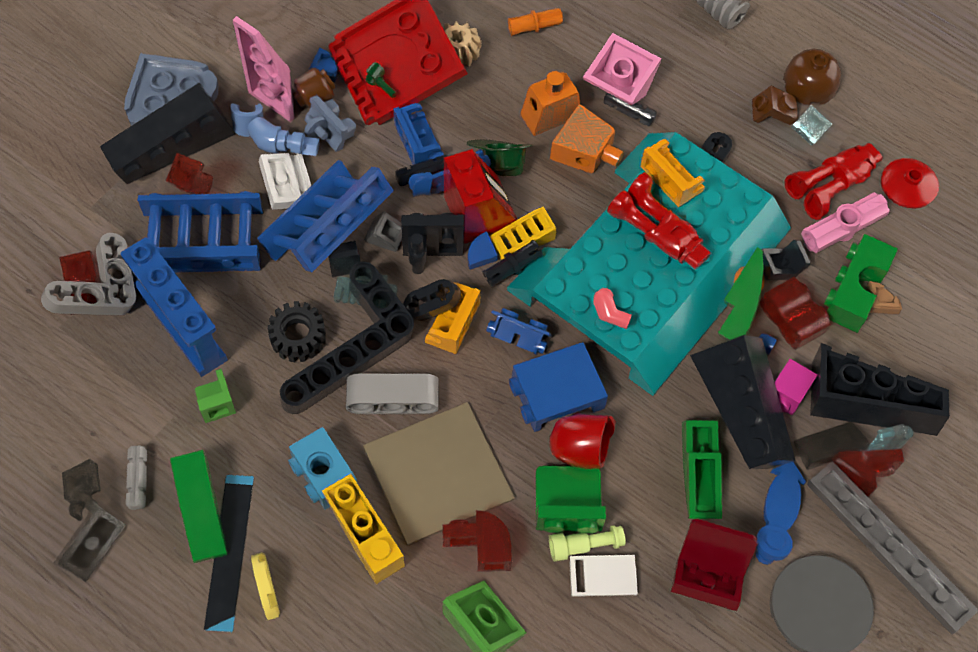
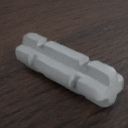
M131 446L128 448L127 456L129 463L127 464L126 489H128V493L126 494V505L128 509L136 510L143 509L146 506V495H144V492L146 491L147 466H145V462H147V450L144 446Z

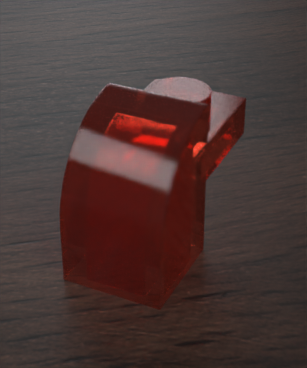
M476 510L475 523L457 519L450 521L449 524H443V547L476 546L477 572L511 571L512 551L510 534L506 525L497 516L486 511Z

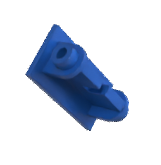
M502 308L500 313L492 310L491 313L497 316L496 321L490 320L486 332L491 333V337L511 344L515 334H519L520 338L516 346L533 352L536 355L538 352L544 354L548 345L547 342L543 341L544 337L552 338V334L546 332L547 325L532 319L529 324L518 320L519 314Z

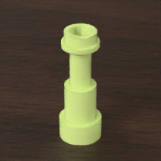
M615 525L610 526V531L591 535L585 533L566 536L563 533L549 535V548L554 562L566 560L569 555L590 552V548L613 545L614 549H618L620 546H625L626 543L622 526L616 527Z

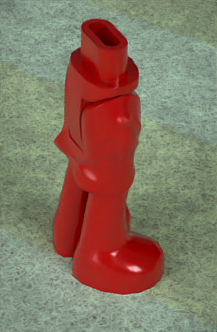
M871 143L846 149L833 157L825 159L822 165L809 171H797L788 175L784 181L786 191L793 199H800L806 195L804 200L806 213L812 219L820 220L829 212L831 199L843 190L846 191L854 184L863 183L870 177L871 171L876 168L877 163L882 161V154ZM831 175L833 176L834 180L820 187L812 189L816 184H818L822 180L826 179Z
M643 172L634 180L628 192L625 190L621 191L612 200L607 208V213L616 219L625 220L645 233V239L648 242L654 243L664 253L678 260L681 264L687 262L696 270L709 258L711 252L702 245L704 240L699 238L697 230L689 222L680 219L652 196L653 180L651 176ZM635 205H637L645 212H647L649 215H651L653 218H655L657 221H659V224L656 225L654 222H652L649 218L642 214Z

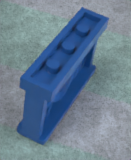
M143 238L121 252L123 260L138 279L134 282L135 289L200 377L228 361L226 354L213 339L212 333L216 331L215 325L149 238Z

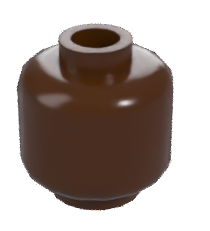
M311 68L294 80L296 91L292 94L301 107L307 105L311 108V97L318 95L323 102L332 100L334 98L333 90L336 89V86L324 69L320 71L317 68Z

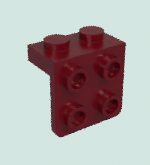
M693 519L690 522L676 561L671 592L737 611L741 603L744 576L757 547V537L704 520Z

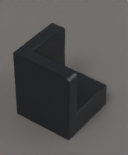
M356 241L341 243L328 256L332 277L349 275L352 266L361 262Z

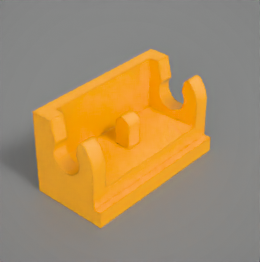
M662 139L653 146L644 149L640 167L651 176L652 180L677 207H680L704 191L705 186L702 183L705 180L702 176L694 178L670 153V149L667 147L670 143L667 139Z
M453 282L460 288V302L453 309L437 315L425 337V343L457 354L480 305L481 290Z

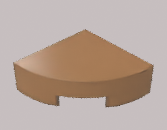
M869 281L866 286L867 291L877 295L869 313L899 314L902 306L897 296L894 297L884 288V285Z

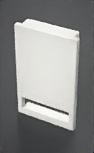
M635 555L570 556L569 567L572 597L638 595ZM575 560H583L585 592H577Z

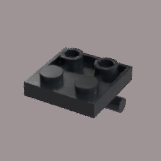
M412 213L410 215H401L403 256H408L413 273H423L427 256H463V215H455L453 213H443L441 215Z

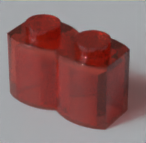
M795 277L765 292L759 302L767 317L778 326L784 339L795 350L823 335L831 325L827 311L812 301L809 288Z

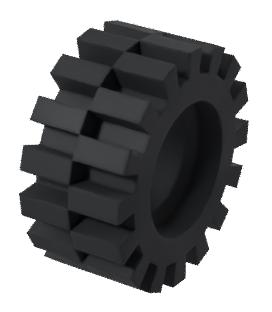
M294 301V307L291 308L289 303L283 304L284 311H281L278 307L275 310L276 317L270 316V325L267 327L269 339L275 353L279 352V356L284 360L288 356L289 362H295L296 357H299L300 362L306 361V355H309L311 359L314 358L315 350L320 353L323 349L322 343L325 344L326 341L324 321L322 315H319L318 309L315 307L311 309L310 304L304 302L303 307H300L299 301ZM293 324H305L309 328L308 335L301 340H290L285 336L286 329Z

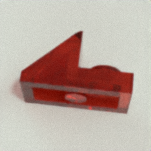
M902 449L838 452L832 461L867 497H870L877 489L875 476L886 477L893 475L904 462Z

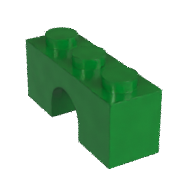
M866 234L863 235L859 244L853 242L845 257L850 260L848 267L842 265L835 278V281L840 284L837 290L831 288L824 302V305L828 306L824 318L858 333L877 295L866 291L859 281L881 283L892 264L898 248Z

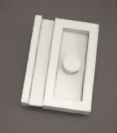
M289 153L260 155L259 165L272 210L289 208L311 187L303 155H289Z

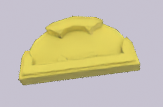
M263 552L251 555L255 580L267 620L277 618L280 611L266 555Z

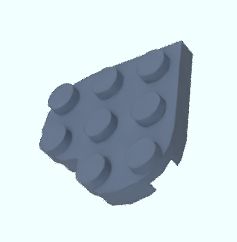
M140 53L124 105L130 125L132 126L197 83H200L215 101L218 96L219 87L216 76L208 69L206 64L197 61Z

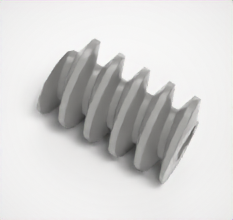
M697 0L699 6L704 7L705 11L711 14L714 20L719 21V24L728 30L741 22L750 8V3L746 1L741 4L742 0Z

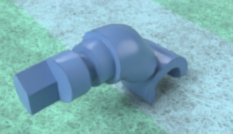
M261 103L255 105L254 112H241L239 105L231 104L234 132L240 136L251 137L259 149L273 154H278L279 151L287 152L290 149L291 153L317 156L320 139L305 137V133L293 132L291 135L289 131L282 130L280 126L271 124L263 118Z

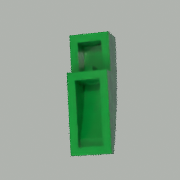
M758 247L724 299V303L733 308L718 331V335L726 341L748 335L756 316L763 282V250Z
M683 421L682 452L688 518L722 519L721 453H719L718 421Z
M200 450L170 458L193 562L198 563L227 555L216 495L213 490L208 460L204 451Z

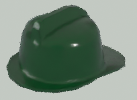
M497 140L467 141L468 146L483 149L484 155H487L490 159V168L499 176L521 175L525 164L526 148L532 146V144H513Z

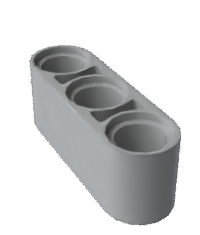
M353 374L347 377L346 410L350 413L431 414L438 411L439 379L435 375Z

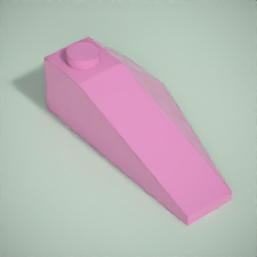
M236 16L233 19V25L248 92L289 122H292L295 118L289 67L258 30Z

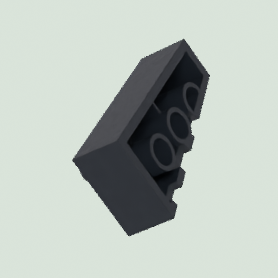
M197 83L102 144L100 148L113 171L128 185L236 134L221 109L203 86Z

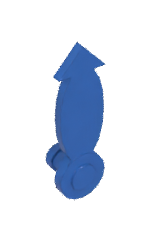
M794 462L783 464L772 469L770 472L778 476L771 483L765 497L764 520L766 525L756 535L758 539L756 557L759 562L766 565L785 559L793 548V541L788 530L795 522L800 509V484L804 485L806 483Z

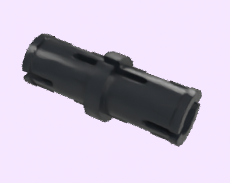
M531 240L530 243L514 253H506L504 259L483 270V276L487 277L486 281L488 284L494 287L510 275L521 273L523 267L539 257L541 258L543 253L537 249L539 248L538 244Z

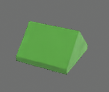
M485 581L452 594L443 601V615L473 652H505L526 634L525 630Z

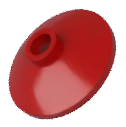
M901 158L894 160L885 167L881 175V186L886 196L897 205L905 208L916 209L925 207L933 202L939 191V182L934 171L925 163L915 159Z

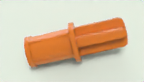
M560 8L537 13L533 10L531 14L508 18L509 32L511 36L533 30L536 33L541 28L561 24L563 15Z

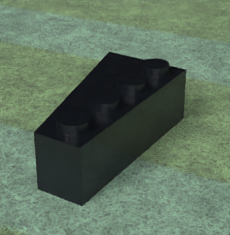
M743 335L690 355L748 468L770 469L796 461L763 339Z
M823 343L820 344L812 362V372L818 375L811 385L810 416L934 436L939 434L949 419V389L910 375L906 377L899 376L891 372L889 367L880 364L875 367L859 361L860 357L847 352L845 356L831 351V346Z

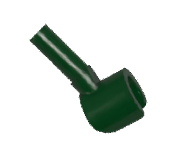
M376 62L372 63L366 70L367 83L372 86L377 84L391 98H394L397 93L382 78L385 75L384 68Z

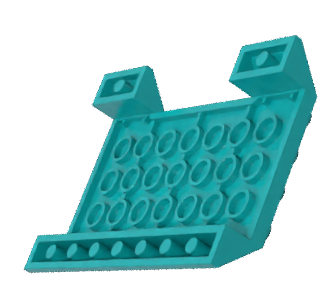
M677 132L649 133L615 169L614 173L630 183L624 189L628 192L634 180L645 172L640 167L644 149L653 146L662 139H667L670 143L667 146L670 149V153L694 178L702 176L705 180L702 183L705 188L703 192L680 207H677L654 181L651 194L666 209L671 210L680 219L689 222L697 230L699 238L704 240L702 245L711 252L709 258L695 270L687 262L681 264L678 260L664 253L654 243L648 242L645 239L644 232L625 220L612 217L607 213L606 209L571 249L544 247L541 250L543 256L528 264L507 287V291L529 307L538 300L631 367L628 379L652 396L656 394L727 308L728 305L724 303V299L734 285V277L738 269L746 266L757 247L760 249L776 248L791 229L774 196ZM635 205L637 209L647 218H649L652 222H654L656 225L659 224V221H657L643 209ZM601 288L611 290L614 295L613 299L616 308L632 314L627 329L602 321L598 317L593 303L594 294Z

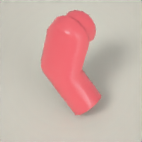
M608 288L598 290L593 298L598 317L602 321L627 329L632 314L616 308L613 299L614 295Z

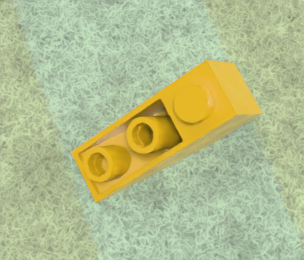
M352 474L322 490L350 543L375 584L405 567L404 555Z

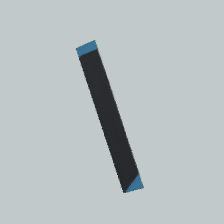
M226 476L220 520L227 555L214 558L204 630L233 631L253 489V476Z

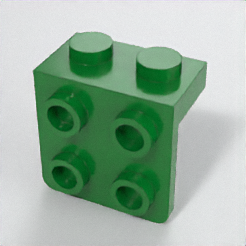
M539 466L535 473L536 530H544L549 533L578 531L590 534L597 531L602 532L606 520V506H602L601 471L599 469H583L573 466Z

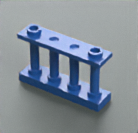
M338 160L257 239L272 260L277 261L289 249L306 271L313 272L394 190L380 168L371 167L360 179H354L343 162Z
M244 191L233 194L162 195L152 193L149 195H138V203L143 215L149 216L147 238H149L174 272L261 271V258L258 246L250 245L252 214H263L260 193ZM223 214H240L239 237L236 246H220L221 219ZM179 215L177 245L175 247H159L161 216ZM192 215H209L208 245L190 247Z

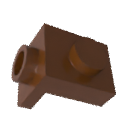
M771 85L752 99L753 121L760 123L769 116L788 125L798 121L796 97Z

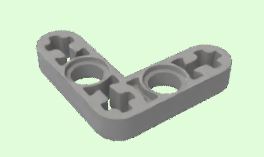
M116 233L102 235L96 246L101 283L52 281L45 287L41 296L44 308L58 314L125 315L129 313L136 301L132 271L121 256V252L128 248L125 239ZM112 249H113V250H116V252H115L113 258H111V256H112ZM114 268L119 270L123 274V278L117 279L112 277L108 269ZM118 289H121L119 292L120 299L115 298L118 293ZM90 293L94 295L97 303L90 304L85 302L81 294ZM52 294H58V297L62 299V301H58L57 297Z

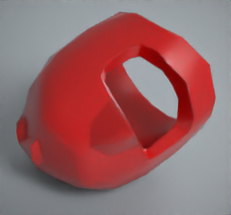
M579 412L574 413L572 416L562 417L555 423L549 436L551 453L561 462L573 467L583 469L602 468L607 458L610 438L614 434L615 419L607 415H586Z

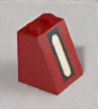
M473 149L444 157V198L451 213L463 215L464 244L472 242L477 236L486 231L490 236L518 220L499 177Z

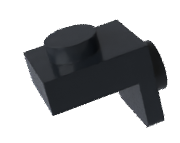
M793 240L785 248L761 249L763 250V274L766 280H793L810 265V260L800 240Z

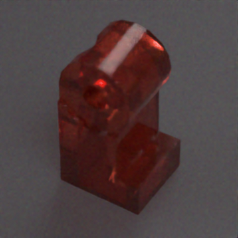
M177 153L165 181L182 192L209 194L213 183V176L202 172L204 168L202 162Z

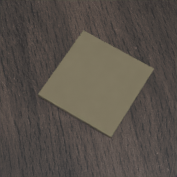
M468 402L363 445L407 546L515 500Z

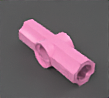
M874 192L853 204L841 205L834 214L803 229L801 235L804 245L809 251L818 253L839 241L850 240L856 232L889 214L890 210L887 200L882 194Z

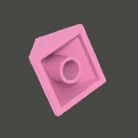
M612 33L583 76V80L633 105L646 96L661 63V58Z

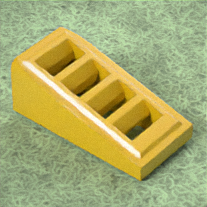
M540 207L489 237L502 260L506 253H514L530 243L531 240H534L538 246L555 240L556 226L545 208ZM526 229H530L533 234L531 237L527 234ZM517 233L522 240L520 243H518L514 236ZM507 238L512 248L507 249L503 239Z

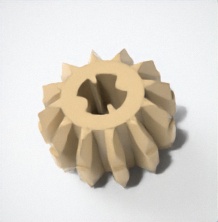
M456 21L453 26L445 23L443 28L462 64L470 67L472 60H478L481 48V40L477 29L470 28L468 22L464 25H459Z

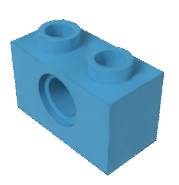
M324 427L289 446L292 458L288 462L297 477L304 476L308 483L304 486L307 494L313 503L319 501L324 510L329 508L330 505L322 490L349 474H352L357 482V478ZM320 465L329 467V470L322 475L313 473V470Z

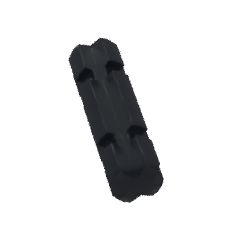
M608 92L605 94L603 102L612 108L616 106V110L635 120L639 118V122L646 126H651L655 121L656 111L648 107L644 109V105L639 102L630 105Z
M448 155L438 156L435 161L429 159L410 165V169H407V167L397 169L395 171L397 183L399 186L408 185L409 178L414 174L430 172L433 175L436 172L444 171V157Z

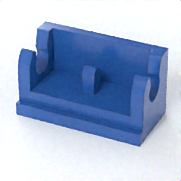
M420 103L393 108L394 125L412 164L429 159L435 161L436 157L444 155L425 118L424 111L416 112L423 109Z

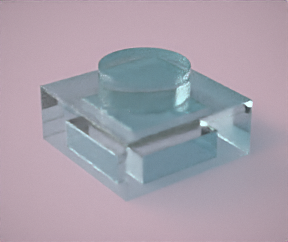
M811 105L791 127L810 145H813L832 123Z

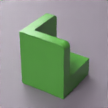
M222 369L215 370L218 378L217 381L195 388L198 399L197 403L205 423L236 413Z

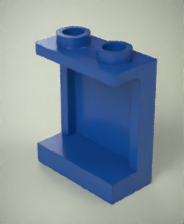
M584 342L513 365L512 378L509 379L513 395L515 397L519 396L523 406H520L522 417L526 424L531 423L534 432L541 430L543 423L591 407L593 413L605 409L608 398Z

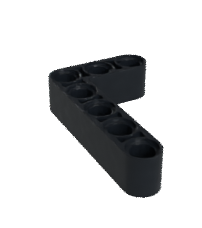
M358 262L352 266L349 276V289L374 324L282 384L280 400L282 408L287 413L299 414L345 385L348 376L363 373L410 341L414 320L376 267L371 263ZM366 276L371 281L367 284H361L356 281V278ZM376 300H384L389 304V306L386 308H378L373 304V302ZM402 324L407 330L403 333H397L392 330L391 326ZM370 340H376L381 344V347L377 350H371L365 343ZM343 357H351L356 363L351 367H345L340 364L339 360ZM317 374H325L330 380L326 384H317L313 381V377ZM291 391H298L303 394V398L298 402H291L286 396Z

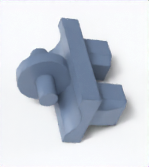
M318 95L311 97V108L304 119L307 123L304 131L305 134L311 138L320 137L335 152L342 150L345 140L354 135L356 124L350 118L342 120L338 118L339 106L333 99L323 102Z

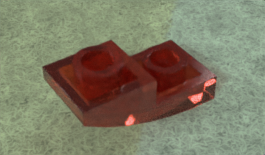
M90 250L59 257L64 281L98 283L93 255ZM90 293L81 294L85 302L90 304L97 303L94 295Z

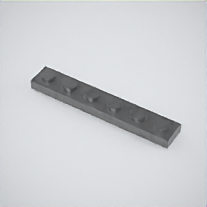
M833 461L807 483V486L951 635L956 633L978 612V609Z

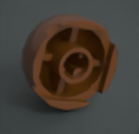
M813 48L800 52L792 58L785 70L783 80L786 85L784 88L787 93L796 97L797 102L803 105H810L811 102H820L819 105L826 104L833 99L841 82V69L837 59L821 49Z

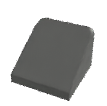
M383 211L373 219L364 240L370 244L396 252L402 242L401 222Z

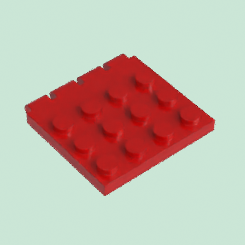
M394 0L334 35L336 40L328 45L329 51L335 63H337L345 83L348 84V90L358 106V110L366 125H371L375 122L381 125L394 117L393 108H401L419 103L468 74L429 0ZM376 62L384 68L385 75L382 78L397 93L394 98H391L377 84L372 86L367 83L366 70L372 63Z

